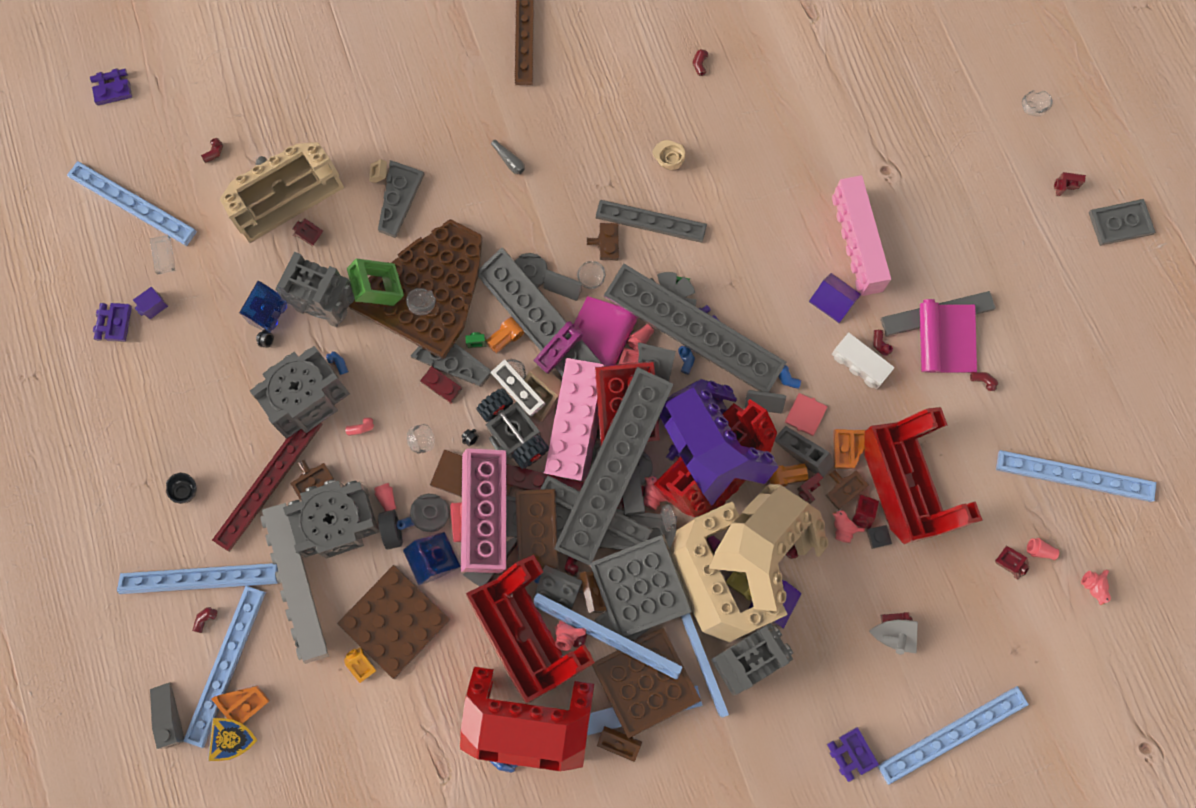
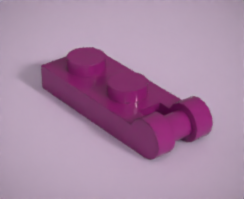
M568 321L533 360L547 374L554 369L569 350L584 336L580 330L574 328L575 325L571 321ZM568 333L572 335L569 340L565 337Z

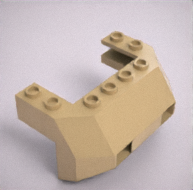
M318 142L301 143L287 147L283 152L271 156L261 165H256L247 173L238 175L230 182L219 200L240 234L243 233L248 242L251 243L342 190L344 186L339 179L340 175Z
M768 484L731 524L715 551L709 569L746 572L754 609L778 611L786 601L782 574L778 566L780 560L795 543L798 555H806L811 547H814L816 556L820 557L828 547V538L825 536V523L822 520L821 512L782 485Z
M733 501L695 518L678 529L670 549L693 613L702 632L727 642H732L788 615L783 604L778 611L754 609L752 607L740 613L720 570L709 569L713 555L705 539L728 529L739 516Z

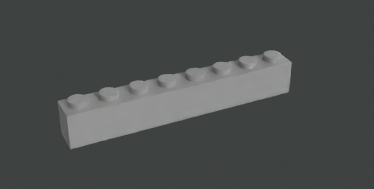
M283 503L263 509L264 516H261L260 519L263 528L267 527L268 534L265 537L268 546H272L273 553H270L273 565L277 564L278 571L275 574L278 584L282 583L283 590L280 591L283 602L288 604L289 609L285 611L288 621L293 623L294 628L290 629L293 640L298 641L299 647L296 648L298 659H302L307 664L329 657L302 556L295 551L294 545L296 543L288 516L284 513L283 507L287 505Z

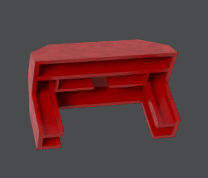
M751 399L747 401L749 405L745 409L733 403L722 415L728 421L731 430L736 434L739 444L744 447H752L756 450L771 453L777 430L768 411ZM680 457L653 485L667 501L682 513L692 517H699L723 506L746 480L734 478L715 503L711 505L689 472L682 457Z
M941 407L924 409L896 423L872 425L865 431V459L889 528L903 544L939 536L983 521L976 501L969 504H960L943 511L918 438L948 426Z
M534 555L516 562L497 579L466 593L476 617L525 704L548 693L595 663L585 644L565 656L556 647V642L550 630L545 625L541 614L536 609L531 596L525 589L526 586L543 573L541 565Z
M474 666L465 697L460 734V750L478 760L560 772L583 768L595 684L574 681L569 710L490 699L493 689L492 677L494 669Z

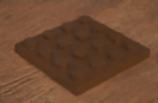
M393 565L337 624L392 679H395L451 619Z
M663 627L635 641V643L682 666L678 679H674L619 650L592 664L628 739L701 702Z

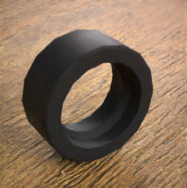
M395 510L382 512L378 515L381 538L387 550L402 547L403 545L402 531L397 527L399 519Z

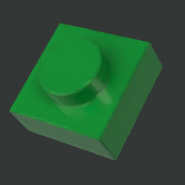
M473 332L465 336L468 348L487 347L485 334Z

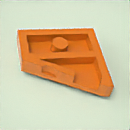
M834 429V469L855 468L864 450L866 430Z
M257 685L217 695L211 699L227 719L235 720L241 724L270 701Z

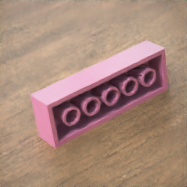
M861 175L840 179L835 193L832 195V201L838 209L837 219L842 224V237L847 242L846 252L852 260L851 270L856 275V288L860 291L861 296L883 292L889 284L891 276L863 177Z
M566 358L544 471L545 474L580 481L586 480L590 471L599 425L595 367L606 365Z
M467 448L462 455L461 572L501 573L506 570V451Z

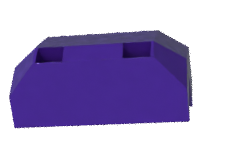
M700 379L673 393L666 400L659 417L689 472L709 503L713 505L734 478L765 484L778 469V465L770 452L741 446L736 438V434L729 427L728 421L723 417L722 414L727 410L723 399L732 402L737 401L733 389L728 385L717 384L712 380Z

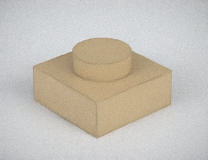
M380 159L370 165V182L377 183L386 178L387 161Z

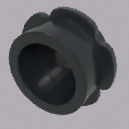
M266 329L259 332L256 336L258 346L263 348L270 347L274 340L273 334Z
M467 429L462 434V443L464 445L466 444L470 447L476 443L479 438L476 429Z

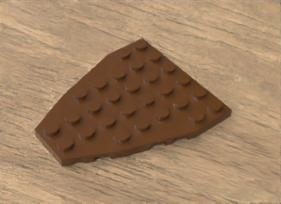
M452 219L443 223L441 227L433 229L432 233L422 239L420 237L397 254L398 257L391 262L396 266L404 295L394 306L356 302L355 300L349 305V308L442 359H445L465 328L479 275L483 239L481 234ZM370 276L368 278L371 290L386 291L382 277Z

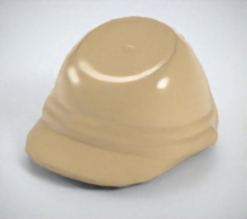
M670 140L661 141L654 147L652 152L658 163L668 170L680 168L686 157L683 145Z

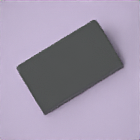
M547 270L543 288L577 301L582 291V283Z
M748 390L745 398V408L749 405L747 401L751 399L768 412L781 414L784 409L786 396Z

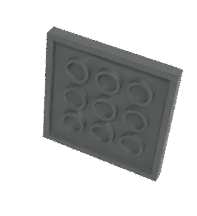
M664 534L590 563L615 633L623 637L693 612Z

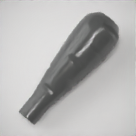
M493 140L491 145L496 149L507 167L514 174L523 173L525 164L497 140Z

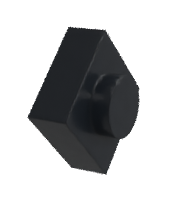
M887 525L866 530L871 549L892 544Z

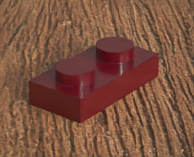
M432 366L420 380L422 384L450 404L462 390L461 386Z

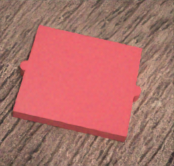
M799 393L785 423L797 428V431L801 430L814 436L828 406L815 401V398L811 399Z

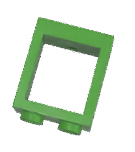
M356 258L347 267L356 302L394 306L404 296L395 264ZM367 275L382 277L386 291L371 290Z

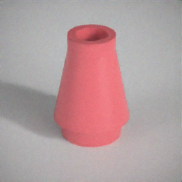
M646 324L643 328L630 335L627 341L630 348L634 351H639L638 342L646 344L654 333V329Z
M389 483L374 488V495L385 512L397 509L393 488L390 487Z
M1032 538L1027 544V553L1032 557L1056 560L1059 556V549L1054 548L1040 538Z

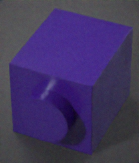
M152 286L133 299L137 305L134 307L141 316L145 315L149 319L168 307L160 294Z

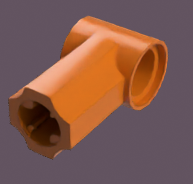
M510 317L502 323L498 331L486 340V343L497 354L511 341L515 342L520 339L525 332L514 318Z
M805 463L786 467L779 465L778 469L769 478L770 484H780L784 487L791 483L807 481L808 471Z

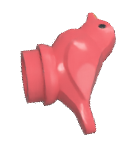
M655 476L645 477L647 485L643 502L646 507L656 511L657 507H660L661 502L669 501L653 485L658 479Z
M837 510L832 513L835 518L834 526L837 529L835 532L836 540L851 543L854 533L865 532L864 528L857 527L848 518L845 511Z
M1107 569L1100 575L1096 572L1087 571L1081 580V584L1090 590L1091 595L1097 598L1100 605L1108 603L1111 599L1108 592L1109 583L1107 575L1109 571Z
M559 621L554 627L557 636L556 647L563 651H569L573 647L574 641L586 634L585 628H574L563 621Z

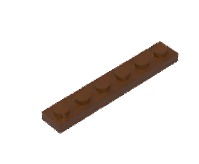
M516 0L515 85H533L534 0Z

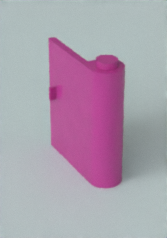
M587 296L574 322V328L584 334L582 340L604 365H616L638 317L620 306Z
M925 299L923 303H920L921 372H977L975 305H939L938 302H935V299Z

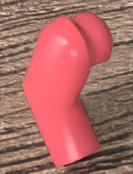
M364 418L363 424L346 426V434L348 436L358 435L372 430L374 427L373 419Z

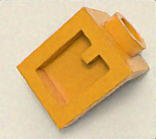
M361 647L352 649L346 654L344 659L345 666L359 683L376 672V668L366 657Z

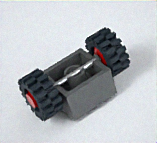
M501 388L496 390V392H492L490 396L488 395L486 399L481 401L482 403L478 404L476 410L485 422H488L485 424L488 431L500 447L506 451L510 460L514 458L521 469H525L531 466L532 463L537 462L549 450V446L541 437L538 428L518 402L513 404V399L505 389Z

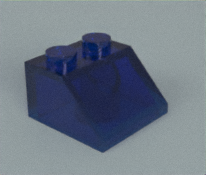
M258 280L239 314L251 326L262 331L271 332V330L276 328L279 316L285 312L287 303L284 302L275 290Z
M445 532L417 539L403 549L418 585L434 581L461 567Z

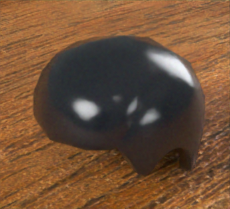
M176 473L166 481V494L174 503L184 504L190 502L195 497L197 491L196 482L189 474Z

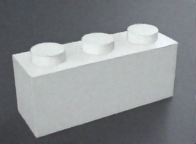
M849 332L831 354L839 364L846 365L853 375L860 376L864 379L866 385L875 389L879 388L895 368Z
M505 359L490 372L531 417L545 405L542 399Z

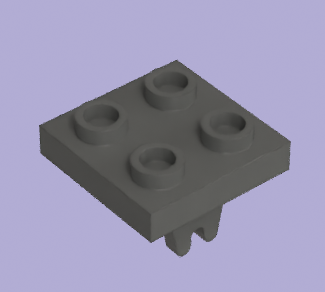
M545 565L535 596L539 593L572 610L582 581L577 579L575 575L572 577L560 572L559 569Z

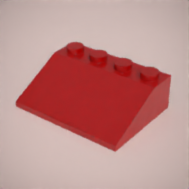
M635 362L595 367L601 445L637 367L655 375L654 362ZM658 420L647 442L660 441Z

